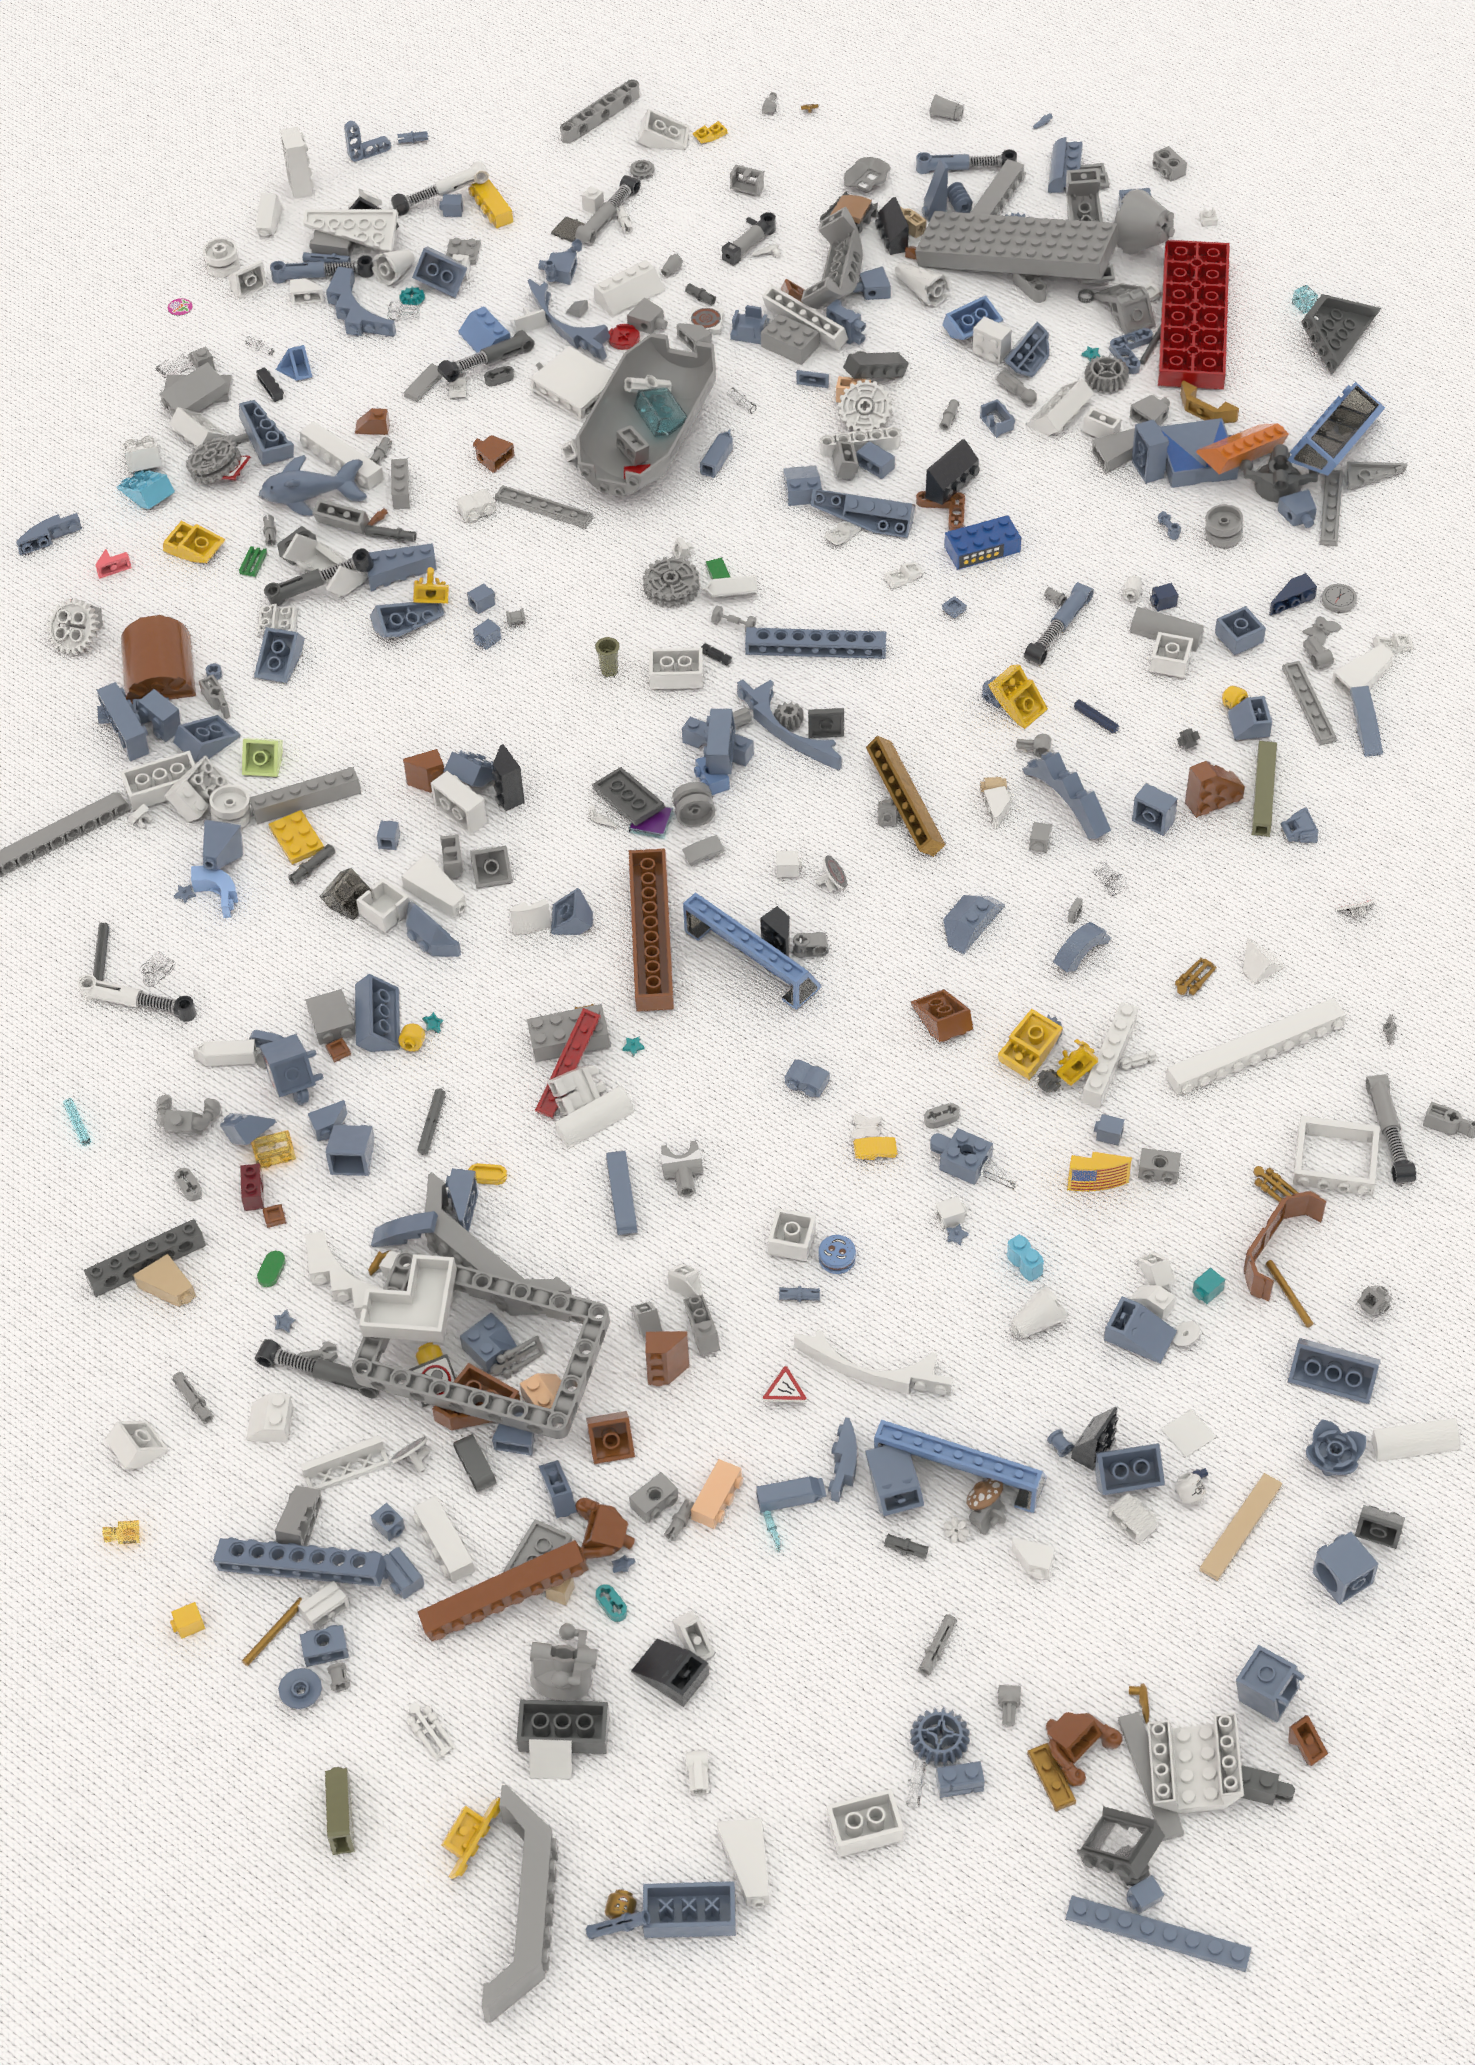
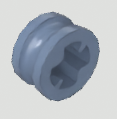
M212 663L206 667L207 677L212 674L216 680L222 677L219 664Z

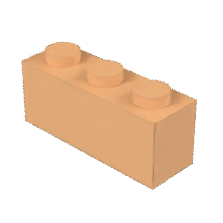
M718 1459L691 1508V1519L712 1529H715L716 1525L723 1521L727 1505L730 1506L732 1504L736 1488L740 1489L743 1483L742 1468Z

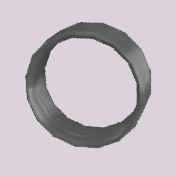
M1082 289L1078 293V300L1082 303H1090L1094 299V293L1090 289ZM1084 292L1092 295V297L1084 299L1080 295Z

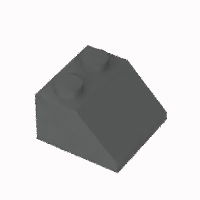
M1363 1505L1355 1536L1397 1549L1405 1517L1394 1512L1389 1513L1379 1510L1375 1506Z

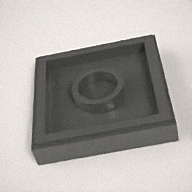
M844 708L808 710V737H844Z

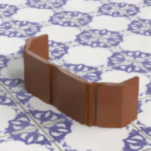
M1306 1191L1282 1198L1269 1217L1266 1227L1261 1229L1247 1250L1243 1274H1245V1280L1251 1295L1268 1302L1271 1299L1274 1280L1259 1273L1255 1261L1282 1221L1287 1218L1306 1215L1322 1223L1327 1201L1320 1198L1318 1194Z

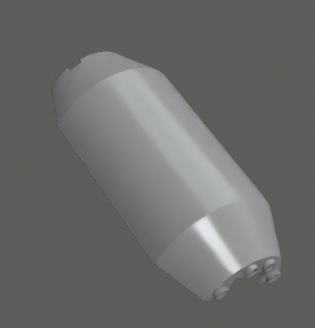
M651 333L623 354L576 436L578 467L581 475L601 493L621 497L646 487L666 474L715 384L716 363L714 344L698 341L696 345L697 353L670 348L668 335ZM647 375H652L656 379L671 381V393L669 395L651 394L649 397H644L640 393L627 392L624 389L625 379L627 377L645 378ZM631 425L650 445L649 460L639 465L651 464V466L640 474L626 471V479H624V466L634 465L616 446L617 431Z

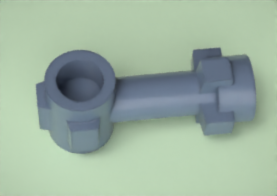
M1165 511L1160 512L1157 516L1158 522L1168 528L1167 535L1170 539H1178L1181 533L1180 525L1170 521V514H1167Z

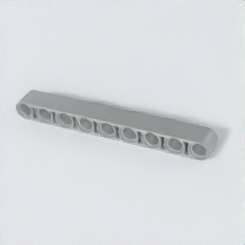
M114 792L0 849V877L123 816L129 811V804L119 792Z

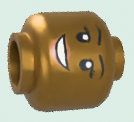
M617 1889L615 1893L609 1894L605 1915L610 1919L621 1917L624 1913H635L637 1901L633 1897V1893Z

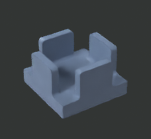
M746 305L745 314H739V310H735L732 318L730 340L761 345V331L770 323V318H767V314H764L762 317V308Z

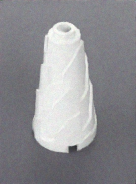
M903 262L895 267L896 277L928 305L938 306L947 298L948 295L945 293L947 290L950 291V281L946 276Z

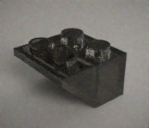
M352 868L340 871L319 897L331 910L354 920L359 915L356 900L368 890L372 895V891Z

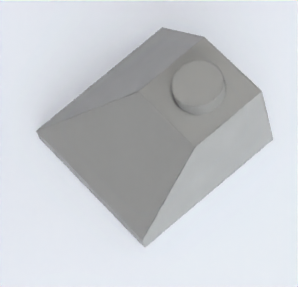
M507 845L469 850L476 888L513 882Z

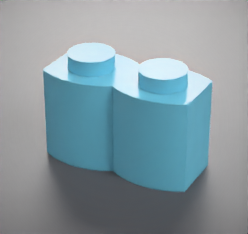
M1018 1234L1008 1240L1007 1257L1014 1266L1019 1268L1022 1276L1031 1282L1042 1276L1043 1257L1037 1250L1031 1248L1028 1239Z

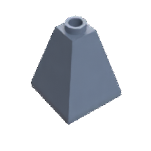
M205 820L202 855L204 868L218 870L243 856L241 825Z

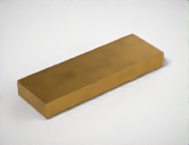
M1048 1743L1028 1750L1029 1759L1055 1812L1076 1804V1799L1059 1764L1053 1758Z

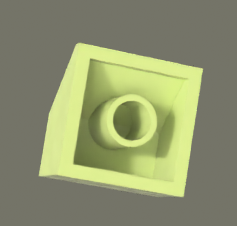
M244 738L242 747V775L278 777L282 761L283 740Z

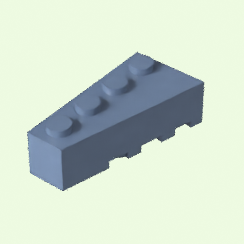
M250 400L239 403V418L261 464L266 465L293 458L294 444L286 438L283 431L276 427V423L269 419L267 413L257 401Z

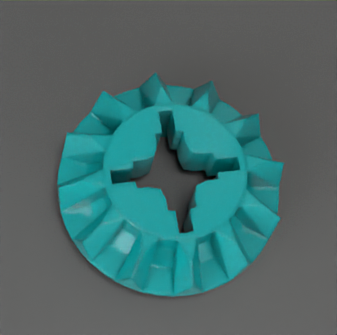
M406 287L405 290H401L399 299L406 306H416L424 301L425 294L419 287Z

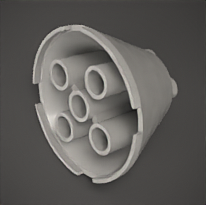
M1141 189L1131 190L1124 196L1121 201L1123 204L1120 211L1116 212L1114 223H1117L1119 233L1117 246L1123 250V253L1133 255L1162 244L1174 236L1173 212H1170L1146 191Z

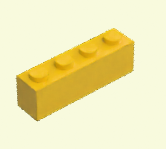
M490 179L482 184L474 183L469 185L468 191L470 196L474 197L476 204L480 205L483 214L488 216L489 222L493 223L496 229L514 223L512 209Z

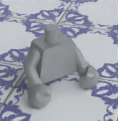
M161 1095L156 1101V1124L159 1127H164L166 1133L203 1136V1130L220 1114L221 1105L216 1099L206 1098L204 1100L203 1115L190 1111L171 1110V1096Z

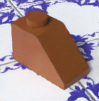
M371 408L357 420L355 434L388 435L390 426L388 409Z

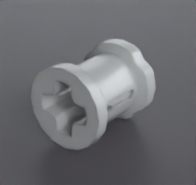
M523 608L513 612L506 611L508 626L521 622L523 624L526 623Z
M338 1662L328 1666V1674H330L332 1681L330 1684L331 1690L339 1692L348 1689L350 1681L346 1677V1664Z

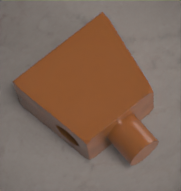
M493 435L488 436L484 441L477 438L473 443V447L476 449L477 460L492 473H495L515 456L513 443Z

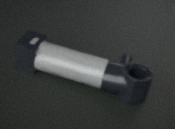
M771 212L763 213L759 221L747 217L746 223L752 225V227L734 242L728 241L722 246V260L735 266L741 261V256L766 235L775 233V214Z

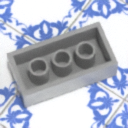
M602 1004L583 1007L601 1015L585 1052L610 1048L609 1034ZM583 1008L527 1019L535 1063L560 1058Z

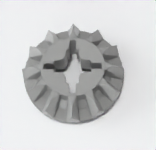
M637 160L630 165V173L633 174V177L638 176V178L651 177L655 167L648 160Z

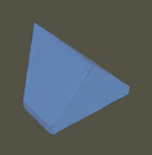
M305 346L288 348L275 370L296 381L311 378L312 373Z

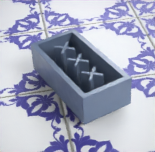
M735 1881L643 1884V1910H647L651 1917L650 1924L643 1925L644 1938L736 1936Z

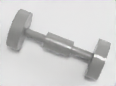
M718 605L715 606L711 616V621L714 623H719L721 618H725L728 622L738 625L740 623L744 624L745 632L746 627H755L757 621L756 617L751 615L747 621H743L741 618L730 614L728 616L724 615L723 607Z

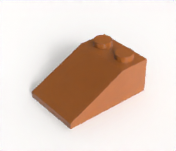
M945 989L911 1001L912 1007L931 1036L939 1042L948 1041L952 1037L964 1035L968 1031L974 1030L971 1010Z

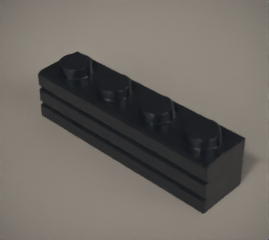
M265 367L256 370L257 379L274 402L282 400L283 389H280L278 382H275L270 371H267Z

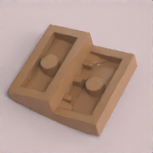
M842 195L830 215L846 207L854 222L860 224L870 208L872 200L856 195Z

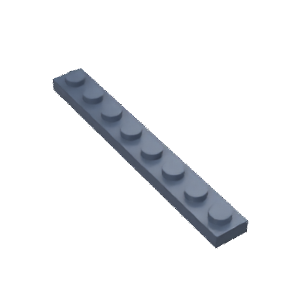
M1073 1895L1071 1896L1065 1919L1246 1972L1252 1948Z

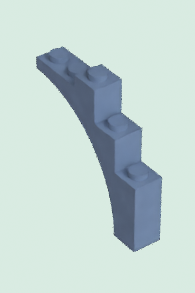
M338 266L326 290L328 304L336 305L337 319L345 320L346 334L362 336L363 332L394 337L396 334L395 321L379 317L363 308L352 294L355 282L353 269Z
M1047 751L1041 755L1042 758L1030 760L1027 762L1028 765L1022 768L1025 775L1041 779L1064 799L1079 820L1088 839H1097L1111 831L1095 792L1084 789L1077 771L1069 772L1066 769L1059 752L1052 753Z

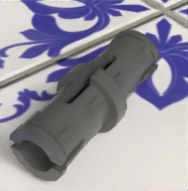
M692 283L687 284L685 292L693 295L697 300H702L711 306L716 302V296L706 292L704 288L696 287Z
M889 1533L884 1542L885 1547L901 1551L904 1555L910 1554L924 1560L929 1550V1546L913 1542L910 1538L904 1539Z

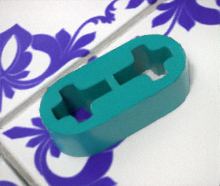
M600 1585L595 1591L597 1603L612 1621H623L627 1617L625 1602L611 1585ZM601 1593H609L610 1601L605 1596L602 1597ZM613 1606H615L618 1610L621 1609V1613H614Z

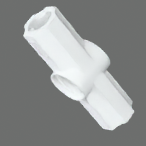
M647 375L645 378L627 377L624 385L625 391L640 393L644 397H649L651 394L669 395L672 387L671 381L656 379L652 375Z

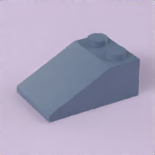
M427 246L423 248L412 278L456 298L468 268L447 255Z
M817 466L783 468L788 506L811 504L813 489L822 490Z
M266 627L254 678L288 683L301 656L305 638L299 632Z
M219 715L178 725L173 743L183 752L190 750L193 760L197 763L204 756L210 759L240 738L241 734Z
M452 1168L450 1176L447 1175L446 1177L447 1196L450 1198L456 1222L469 1232L479 1194L476 1172Z

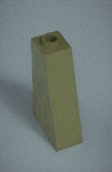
M334 1767L331 1770L325 1771L327 1838L332 1855L355 1852L349 1772L347 1768Z

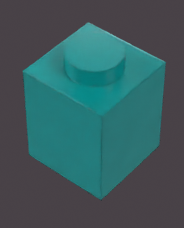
M1210 1267L1194 1281L1192 1292L1198 1300L1208 1304L1224 1290L1226 1279Z

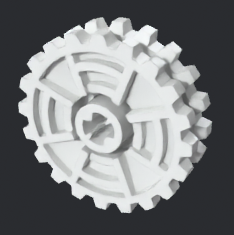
M859 380L856 385L850 384V389L845 388V394L840 396L841 402L838 403L842 423L844 426H847L848 431L880 429L888 426L887 421L892 419L893 404L889 392L885 391L882 384L878 386L876 381L870 383L869 380H865L862 383Z

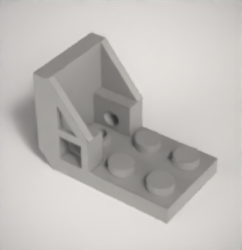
M1120 283L1094 293L1095 300L1109 302L1113 316L1124 335L1156 325L1149 293L1145 287Z

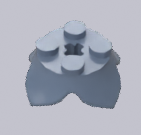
M1322 1419L1314 1429L1313 1442L1306 1448V1457L1325 1476L1351 1474L1358 1468L1357 1461L1365 1451L1366 1436L1357 1431L1342 1433L1335 1423Z

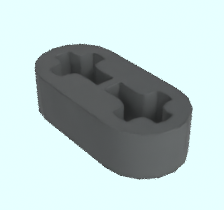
M502 366L487 371L484 374L485 384L491 387L512 381L515 377L514 369L511 366Z

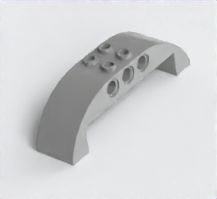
M1099 168L1067 170L1066 203L1068 220L1103 222L1099 198L1101 182ZM1108 263L1101 280L1077 278L1080 284L1114 282L1113 265Z
M846 207L820 222L818 231L830 243L822 280L805 289L801 299L805 305L814 309H823L836 299L840 300L854 291L858 283L863 249L856 224Z

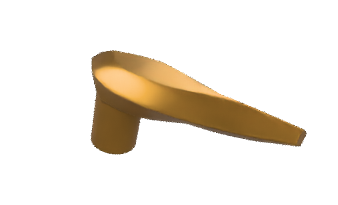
M1144 1683L1140 1686H1129V1695H1139L1145 1723L1148 1724L1149 1700L1147 1687Z

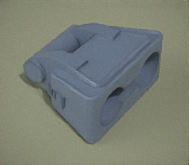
M1307 807L1291 815L1288 820L1281 822L1280 825L1289 842H1318V829Z

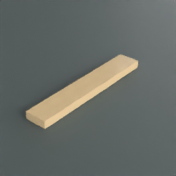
M1266 1473L1262 1475L1200 1566L1199 1571L1217 1581L1221 1578L1282 1488V1482Z

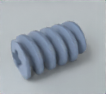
M954 182L947 188V198L954 210L958 213H970L973 201L961 182Z

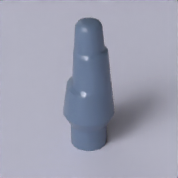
M1048 113L1041 117L1033 125V128L1037 129L1049 123L1053 118L1052 114Z

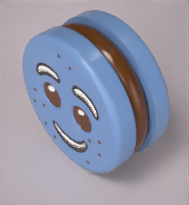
M831 1235L826 1237L819 1245V1263L825 1271L832 1274H842L854 1266L856 1248L848 1237Z

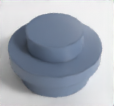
M308 1089L293 1093V1099L298 1105H304V1103L309 1101Z

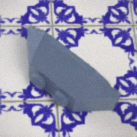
M1037 321L1019 339L1004 358V362L1016 373L1034 377L1049 358V332Z
M963 895L943 919L948 947L964 955L1005 907V904L991 896Z
M410 901L408 903L406 934L411 941H415L423 952H427L431 956L459 957L461 955L459 942L452 938L444 928L419 906Z

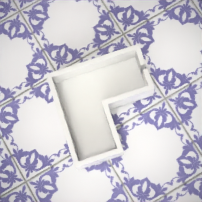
M413 1254L407 1291L366 1288L363 1301L364 1309H362L359 1323L362 1336L444 1343L457 1271L454 1257Z

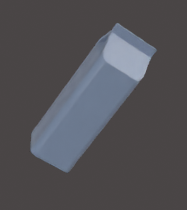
M730 429L727 432L718 434L700 462L701 474L715 478L733 450V439Z
M812 1476L756 1486L760 1513L815 1503L821 1498L827 1497L823 1479Z

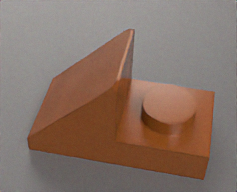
M1305 1715L1289 1727L1288 1742L1299 1748L1307 1765L1312 1766L1328 1755L1308 1715Z

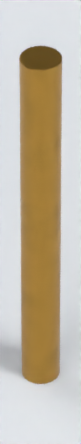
M1273 1260L1267 1261L1266 1266L1307 1328L1311 1327L1314 1324L1285 1278Z
M301 1597L296 1600L243 1658L242 1663L248 1667L299 1611L298 1605L302 1600Z

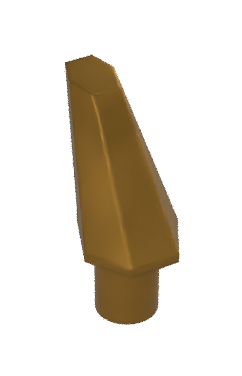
M391 1250L384 1253L378 1252L368 1269L370 1276L380 1269V1263Z

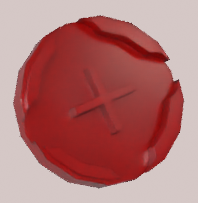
M619 324L616 325V328L613 329L612 327L609 330L611 338L608 339V342L615 349L628 350L640 341V332L633 325Z

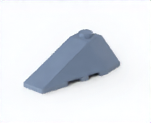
M940 158L924 198L922 214L927 218L928 222H930L935 211L947 212L948 167L943 158Z
M406 602L376 605L370 614L374 631L383 638L402 636L443 617L445 614L441 603Z

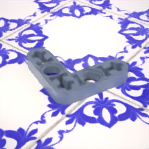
M351 120L344 125L347 153L354 162L384 153L391 148V142L386 136L362 143L360 128L357 123ZM352 139H357L355 143L350 144ZM373 146L372 150L366 151L368 147Z
M1142 328L1110 341V352L1117 359H1122V362H1126L1129 374L1139 373L1141 365L1140 360L1131 350L1149 344L1152 340L1153 332L1148 328Z

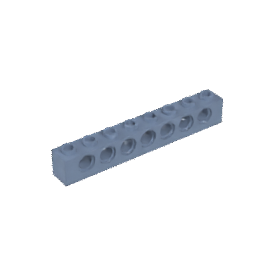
M746 627L745 655L886 659L887 631Z
M234 1537L219 1539L213 1559L218 1571L327 1582L334 1581L337 1583L378 1587L381 1586L386 1567L382 1553L377 1551L341 1550L336 1547L320 1548L315 1545L299 1546L295 1543L279 1544L275 1541L267 1543L254 1539L246 1541L238 1540Z

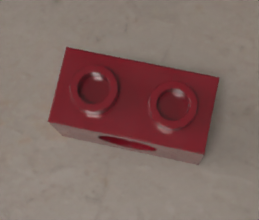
M260 1163L240 1165L241 1199L244 1211L263 1209L264 1184Z

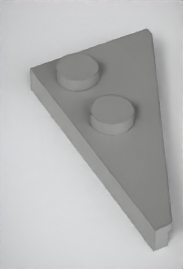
M1347 461L1348 489L1351 490L1407 470V463Z

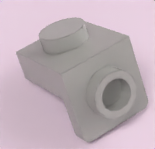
M891 799L878 801V825L896 826L897 807L894 801Z

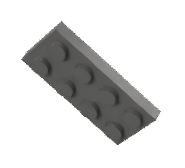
M622 767L592 784L594 791L635 826L665 808L664 803Z

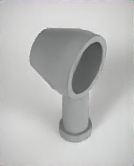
M771 92L769 97H766L761 112L775 113L777 103L774 102L777 98L775 92Z

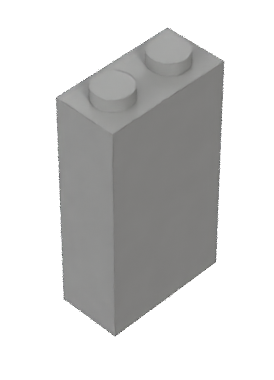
M207 362L160 392V404L164 409L167 408L172 417L177 407L199 412L229 393L226 381Z

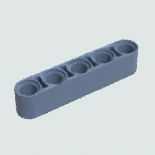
M626 1151L607 1152L606 1159L617 1234L638 1233Z

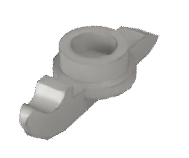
M1393 1014L1388 1016L1387 1022L1383 1025L1388 1042L1391 1044L1395 1041V1031L1397 1029Z

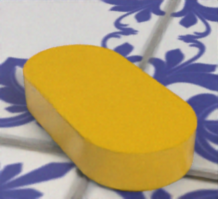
M476 1163L468 1169L476 1172L478 1184L500 1185L507 1180V1170L502 1165Z

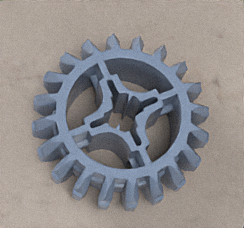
M934 1707L933 1713L926 1709L924 1712L925 1716L919 1714L917 1717L918 1721L913 1722L912 1727L914 1729L910 1730V1736L912 1737L910 1743L914 1745L913 1751L914 1753L919 1752V1759L926 1757L927 1765L931 1761H934L935 1767L938 1766L939 1762H942L943 1766H947V1761L954 1765L956 1758L961 1760L963 1753H966L968 1750L967 1745L970 1744V1738L968 1737L970 1731L966 1729L967 1723L966 1721H961L962 1717L960 1714L954 1717L953 1709L949 1713H946L944 1707L941 1709V1712H938L936 1707ZM946 1726H949L954 1731L948 1730ZM940 1731H942L943 1737L940 1738V1743H938L937 1736H939ZM926 1743L932 1744L935 1749L929 1747ZM952 1746L948 1749L942 1750L944 1747Z

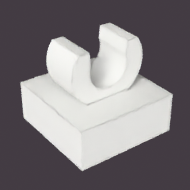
M1212 207V210L1203 208V211L1199 212L1202 226L1218 225V218L1214 207Z
M683 537L676 538L672 552L676 559L681 557L684 561L686 557L691 556L689 549L694 547L690 542L685 543Z
M143 804L130 815L128 822L131 825L137 822V825L143 828L145 824L142 822V819H146L148 823L152 820L151 816L146 814L149 808Z

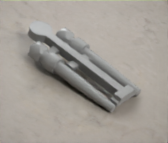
M537 1335L511 1350L508 1349L503 1355H498L496 1359L501 1364L492 1365L491 1372L495 1375H499L502 1372L503 1376L508 1378L512 1373L519 1372V1369L545 1354L539 1336ZM535 1342V1344H533L532 1346H530V1347H528L527 1349L521 1351L520 1353H517V1352H519L520 1350H522V1349H524L525 1347H527L528 1345H530L531 1343ZM536 1349L540 1351L521 1362L520 1359ZM515 1361L517 1362V1365L514 1364L510 1367V1364L514 1363Z

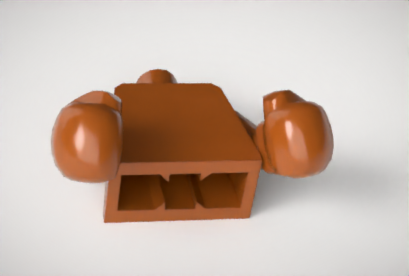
M589 1498L577 1500L575 1507L578 1515L585 1520H589L581 1547L585 1560L612 1556L621 1550L622 1547L629 1550L633 1547L635 1538L626 1534L628 1522L622 1518L615 1507L602 1505Z
M1066 1712L1058 1720L1050 1719L1046 1724L1051 1754L1061 1766L1068 1784L1073 1787H1080L1086 1781L1084 1771L1077 1768L1074 1764L1099 1737L1101 1738L1102 1746L1111 1750L1119 1748L1123 1741L1122 1734L1117 1729L1103 1724L1090 1713L1074 1714Z

